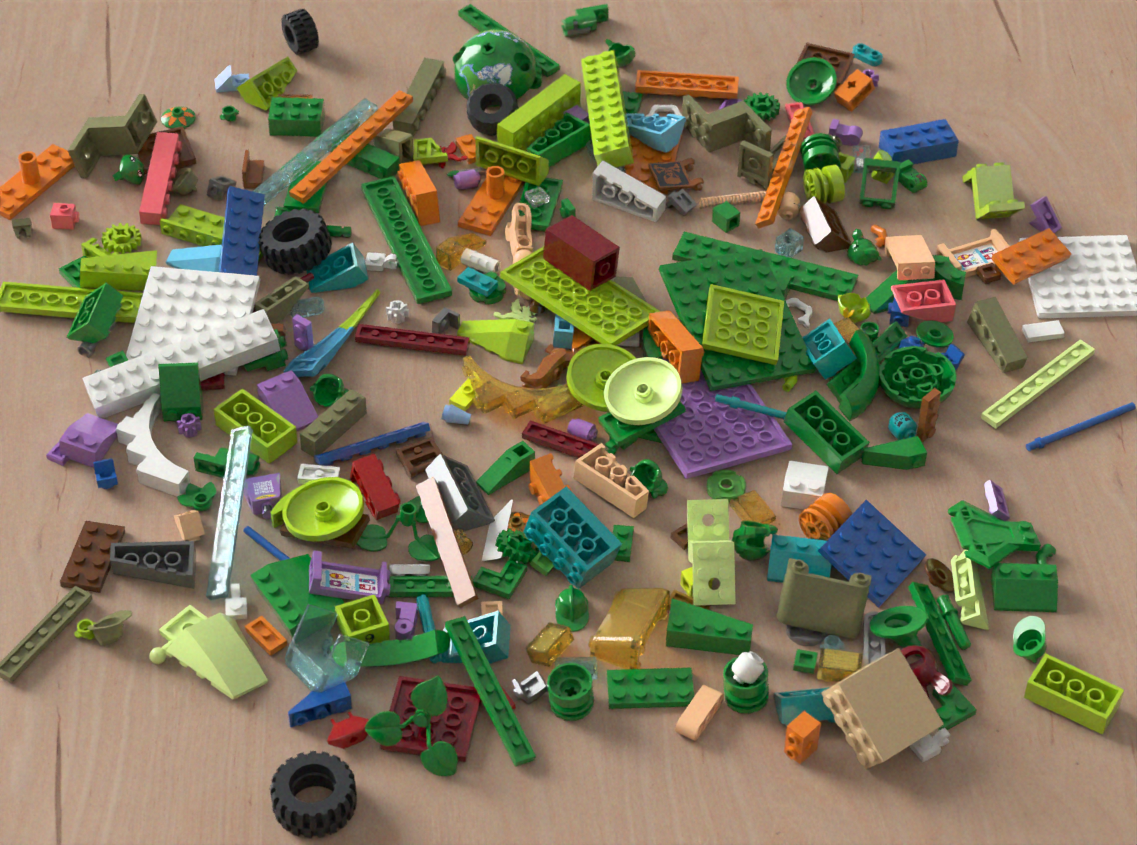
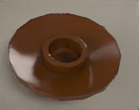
M927 559L924 563V569L930 583L943 591L954 592L953 573L939 560Z

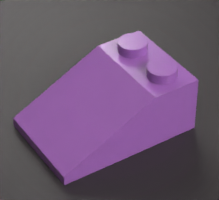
M292 370L257 384L259 401L295 425L297 431L308 427L318 418L306 391Z
M89 413L85 414L70 425L60 438V456L66 455L70 460L94 468L93 463L103 459L117 438L116 428L118 424Z

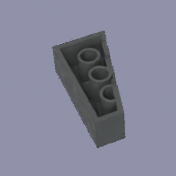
M194 541L111 543L110 563L113 574L195 589L196 549Z

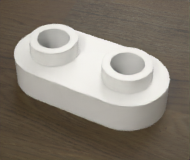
M390 564L389 570L393 576H405V574L426 576V574H430V565Z

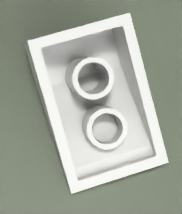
M789 461L781 506L805 510L824 494L829 466Z

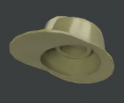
M185 167L176 174V177L172 179L173 191L185 196L191 191H197L195 186L198 178L191 168Z
M122 610L112 613L97 623L88 626L87 629L93 630L95 638L101 646L113 644L122 637L123 622L132 616V611Z

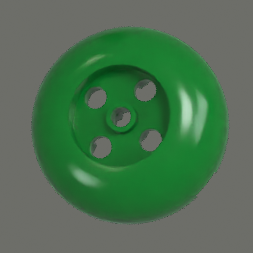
M909 346L896 349L886 355L885 360L880 364V385L891 400L907 408L921 409L922 398L934 388L941 392L940 402L942 403L950 396L956 383V371L950 360L939 352L935 354L926 351L927 348Z

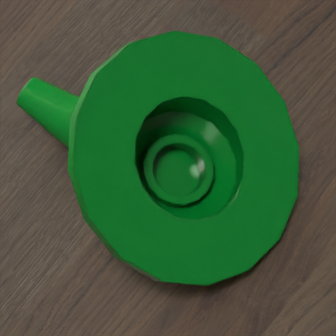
M897 606L879 612L872 618L869 624L873 634L882 638H891L896 644L905 648L907 646H922L917 634L918 631L925 627L928 620L926 612L921 608Z

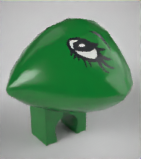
M125 154L121 159L119 171L112 176L115 181L125 179L132 184L141 185L145 175V167L138 158Z

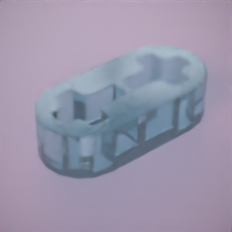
M320 297L298 300L290 310V316L293 318L298 314L305 318L319 315L324 311V300Z

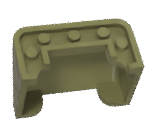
M789 558L779 598L777 619L786 625L847 638L858 636L872 576L856 573L851 575L849 582L809 574V567L804 561Z

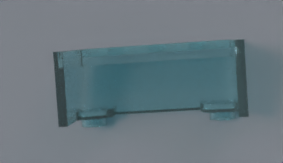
M308 604L286 652L285 664L311 691L321 693L357 676L369 643L341 634L338 635L334 642L330 631L338 614Z

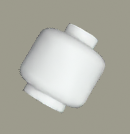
M752 651L749 653L743 652L732 665L733 677L741 684H744V682L748 684L754 683L764 671L762 658Z

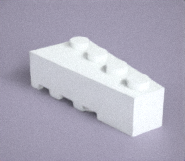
M603 160L593 172L592 200L657 222L665 211V195Z

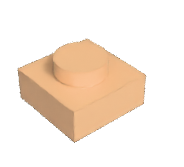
M502 601L481 602L482 616L495 611H499L503 615Z

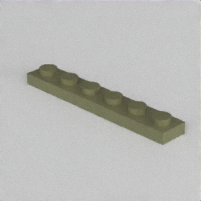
M75 586L0 662V678L12 683L93 600L92 594Z

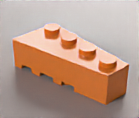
M670 310L649 313L648 331L657 347L660 346L663 358L668 359L670 364L679 373L682 384L699 381L701 361L704 355L702 345L697 342L694 336L690 334Z

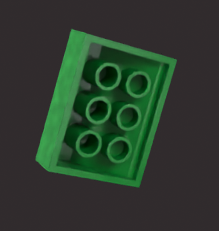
M309 554L267 564L250 575L256 589L295 643L336 618L335 606L345 604L341 598L309 594V565L311 561Z

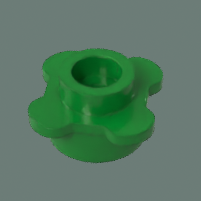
M225 106L222 108V115L219 117L221 120L235 121L239 111L233 106Z

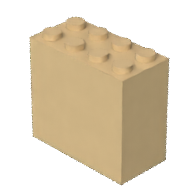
M899 648L878 658L821 692L825 705L831 709L835 716V722L842 728L846 735V741L853 747L859 763L865 769L886 761L944 725Z

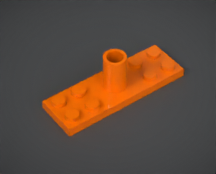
M52 144L37 157L31 151L21 153L18 156L20 171L0 187V216L12 220L75 167L67 150Z
M500 166L489 167L486 170L485 181L458 220V227L491 236L525 184V181L504 175V169Z

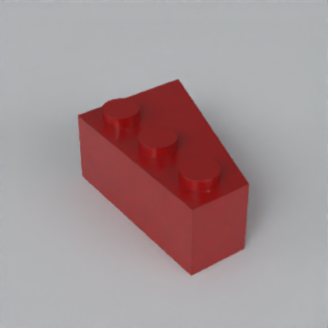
M374 453L352 462L350 480L352 483L356 482L358 484L361 494L366 499V506L375 520H379L397 513L401 501L399 495L394 493L390 477L386 476L383 471L382 461L377 459Z

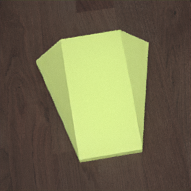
M223 613L215 614L185 628L165 653L169 657L174 656L179 659V663L187 668L189 666L195 670L196 675L200 678H207L211 681L212 686L231 699L238 698L268 683L267 677L236 620Z

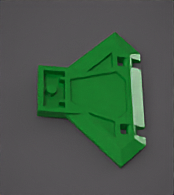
M964 500L953 505L947 511L950 516H953L951 517V522L962 549L967 550L964 551L965 557L988 569L1016 550L1040 551L1041 544L1031 522L1004 521Z

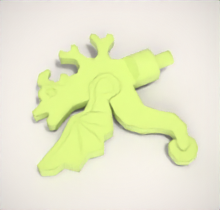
M519 299L512 302L510 307L512 313L501 315L499 312L494 313V317L500 320L518 319L535 322L537 319L536 317L530 318L532 314L536 315V313L530 311V306L527 308L523 306V312H521L522 308Z

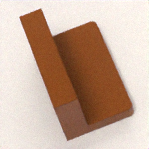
M245 150L243 161V187L261 189L265 166L264 160H250L249 150Z

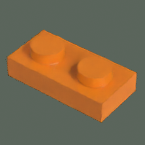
M468 134L455 138V144L462 155L467 156L466 161L468 164L475 163L476 141L473 135Z
M263 616L258 617L245 626V631L270 656L288 646L287 640Z

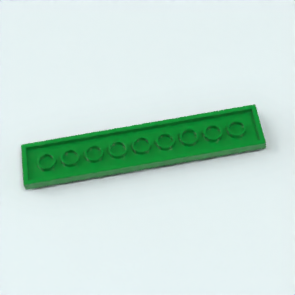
M395 176L361 184V190L392 254L397 255L396 262L416 303L421 304L452 296V289Z
M684 231L673 252L672 260L683 262L757 249ZM763 251L772 272L791 276V290L838 301L839 295L853 293L858 281L857 274Z

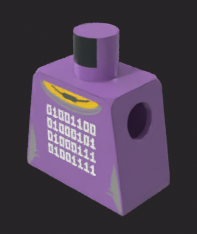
M280 473L242 479L243 493L252 513L255 515L262 514L263 518L270 519L272 509L281 500Z

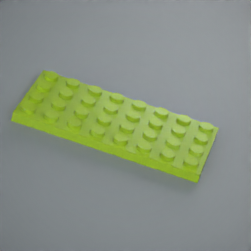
M544 246L500 271V278L601 344L617 346L648 326L649 313L661 312L612 280L589 291L544 260Z

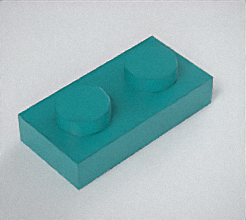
M467 267L457 277L458 283L486 297L498 287L497 280L470 267Z

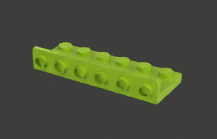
M180 204L168 220L163 218L160 220L161 234L200 246L222 245L225 217ZM259 249L258 262L263 257L261 249Z

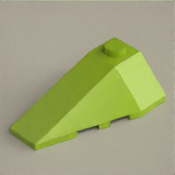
M289 56L238 86L237 90L246 103L267 110L271 106L272 97H280L284 93L287 84L291 82L297 69Z
M518 319L462 321L457 336L469 337L471 344H479L485 348V351L489 353L494 352L505 361L523 364L534 340V323Z

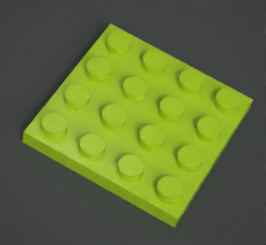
M711 284L702 341L703 349L776 365L779 356L784 301Z

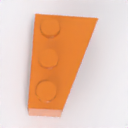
M552 453L530 461V483L528 487L531 494H535L538 498L539 505L566 486L571 490L569 485H564L560 478L562 475L561 470L555 469Z

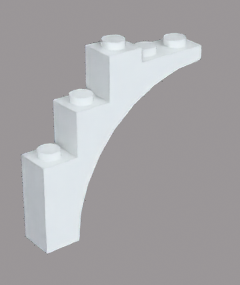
M153 393L149 399L145 400L139 412L135 413L133 418L126 416L117 425L118 442L128 445L126 448L128 461L138 466L136 473L138 474L140 484L174 496L183 495L187 485L190 483L189 471L176 466L166 459L156 448L152 440V428L155 419L162 410L160 395Z

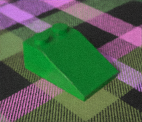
M198 363L158 364L163 421L181 420L182 415L188 413L203 420L204 403Z

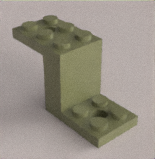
M145 94L137 96L125 116L88 118L68 149L69 155L81 178L89 176L101 156L133 155L139 153L157 123Z
M690 95L683 97L682 116L686 119L684 128L709 153L744 139L748 143L768 152L770 151L772 129L744 101L708 114Z

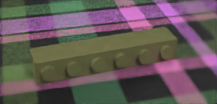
M424 58L407 91V94L413 96V102L393 120V130L410 133L413 136L416 131H419L420 122L425 119L426 110L430 109L431 100L435 98L436 90L440 88L441 80L446 76L444 61Z

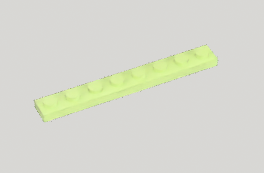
M1079 340L985 410L981 415V419L996 429L1093 356L1095 349L1084 341Z

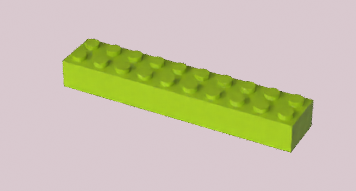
M614 50L605 51L594 56H587L581 59L593 150L597 165L599 166L602 160L615 168L632 164L634 159L619 66Z

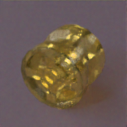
M457 530L455 534L461 551L465 555L472 549L473 542L470 538H467L464 530Z

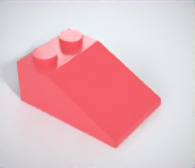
M945 280L891 286L902 314L926 321H953L956 303Z

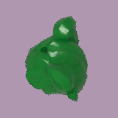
M856 228L852 234L854 241L847 250L849 260L854 261L858 265L865 266L877 260L882 261L877 247L872 241L864 238L861 230Z
M333 374L321 375L313 386H310V391H313L315 401L324 407L332 406L349 391L344 387L342 379Z
M644 459L636 464L635 467H630L632 472L630 476H635L649 490V494H651L653 499L657 498V495L664 496L668 492L667 482L662 479L661 469L654 461Z

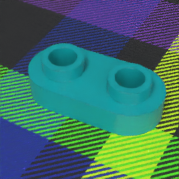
M863 43L853 46L852 53L855 54L854 58L870 66L882 64L883 55L879 51Z

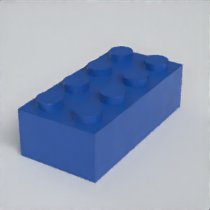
M942 119L883 130L880 132L879 149L889 153L892 161L902 163L909 159L914 165L956 157L959 140L947 120Z

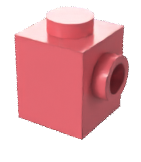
M53 204L50 213L52 228L74 230L76 222H79V212H76L75 204Z

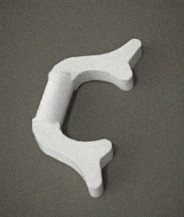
M657 104L651 108L650 113L645 117L652 116L658 112H671L682 116V114L675 105Z
M797 298L786 300L788 307L796 306L805 312L804 316L798 318V323L803 324L809 329L812 307Z

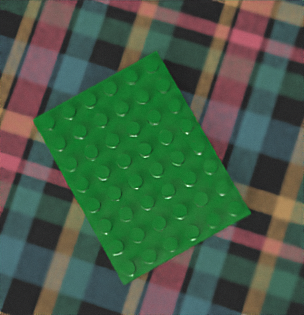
M762 249L660 265L658 270L680 322L700 345H702L708 294L711 284L784 301L777 364H769L704 349L701 371L710 391L815 372L816 367L806 352L805 342Z

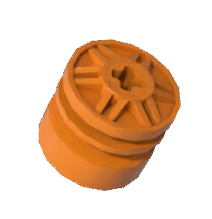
M825 493L799 515L800 528L808 539L827 541L852 515V512L839 496Z

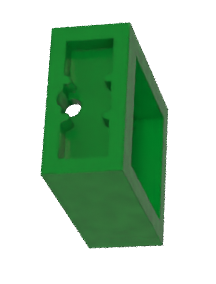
M865 158L859 204H863L864 207H873L875 205L880 206L882 209L895 208L900 162ZM868 170L894 173L891 200L864 197Z

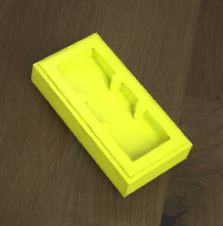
M470 376L449 399V404L466 411L486 389V383Z

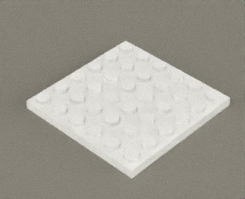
M1127 235L1058 237L1072 253L1070 258L1028 278L1038 319L1137 316V266Z
M151 266L126 353L127 359L131 360L252 314L261 281L260 277ZM238 367L226 371L225 375L236 376Z

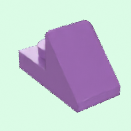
M1047 196L1041 197L1030 205L1036 216V219L1029 223L1040 232L1050 228L1053 233L1062 228Z

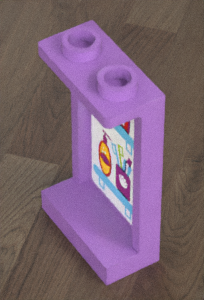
M313 551L309 565V594L358 600L375 594L379 604H383L385 596H389L390 584H387L390 570H387V562H382L379 570L323 562L322 552Z

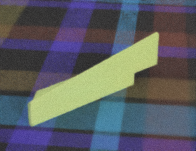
M963 551L960 556L955 555L951 559L955 599L958 606H962L961 622L964 625L989 630L977 563L966 558Z

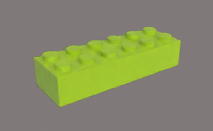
M566 74L561 76L497 124V142L526 151L536 139L545 135V131L548 128L552 129L558 119H563L565 111L576 105L581 108V82Z

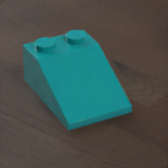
M353 242L328 255L325 260H322L320 265L314 266L309 271L306 270L307 274L311 272L314 275V279L308 282L311 293L353 288L369 279L364 256Z
M828 319L802 337L807 347L806 352L825 380L833 377L839 370L848 366L856 359L855 354L831 319Z
M499 611L467 620L489 664L509 658L511 625ZM450 638L448 650L441 654L442 663H463Z

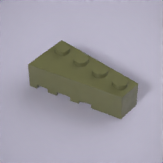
M996 296L975 302L967 323L1002 373L1023 368L1028 357Z

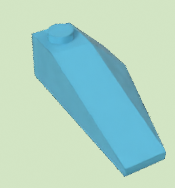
M626 113L629 134L651 148L662 152H669L679 143L686 121L685 117L675 114H667V117H660L659 114L645 117L644 114Z
M222 245L173 249L166 260V264L176 269L219 272Z

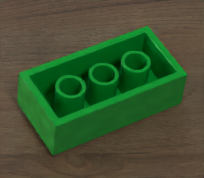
M816 390L787 410L784 423L836 474H839L861 459L863 448L869 446L870 442Z

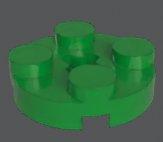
M495 272L484 274L498 281V287L488 297L469 288V295L475 302L479 303L480 300L488 305L498 303L506 294L505 281L497 276Z

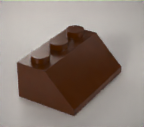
M815 196L799 209L802 216L800 219L806 225V232L812 237V244L818 250L822 249L826 253L849 249L852 242L834 209Z

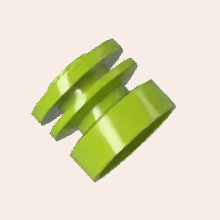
M837 165L826 166L822 170L816 168L804 172L803 186L807 201L814 196L825 204L826 201L829 203L843 201L845 185L841 170Z

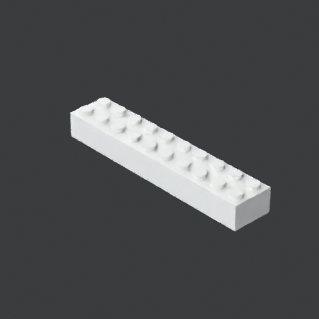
M262 309L82 379L97 416L104 419L143 404L153 393L160 395L158 364L198 363L200 381L278 352L280 347L278 338L265 310Z

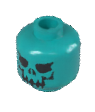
M898 412L889 419L888 429L897 440L915 437L917 423L909 414Z

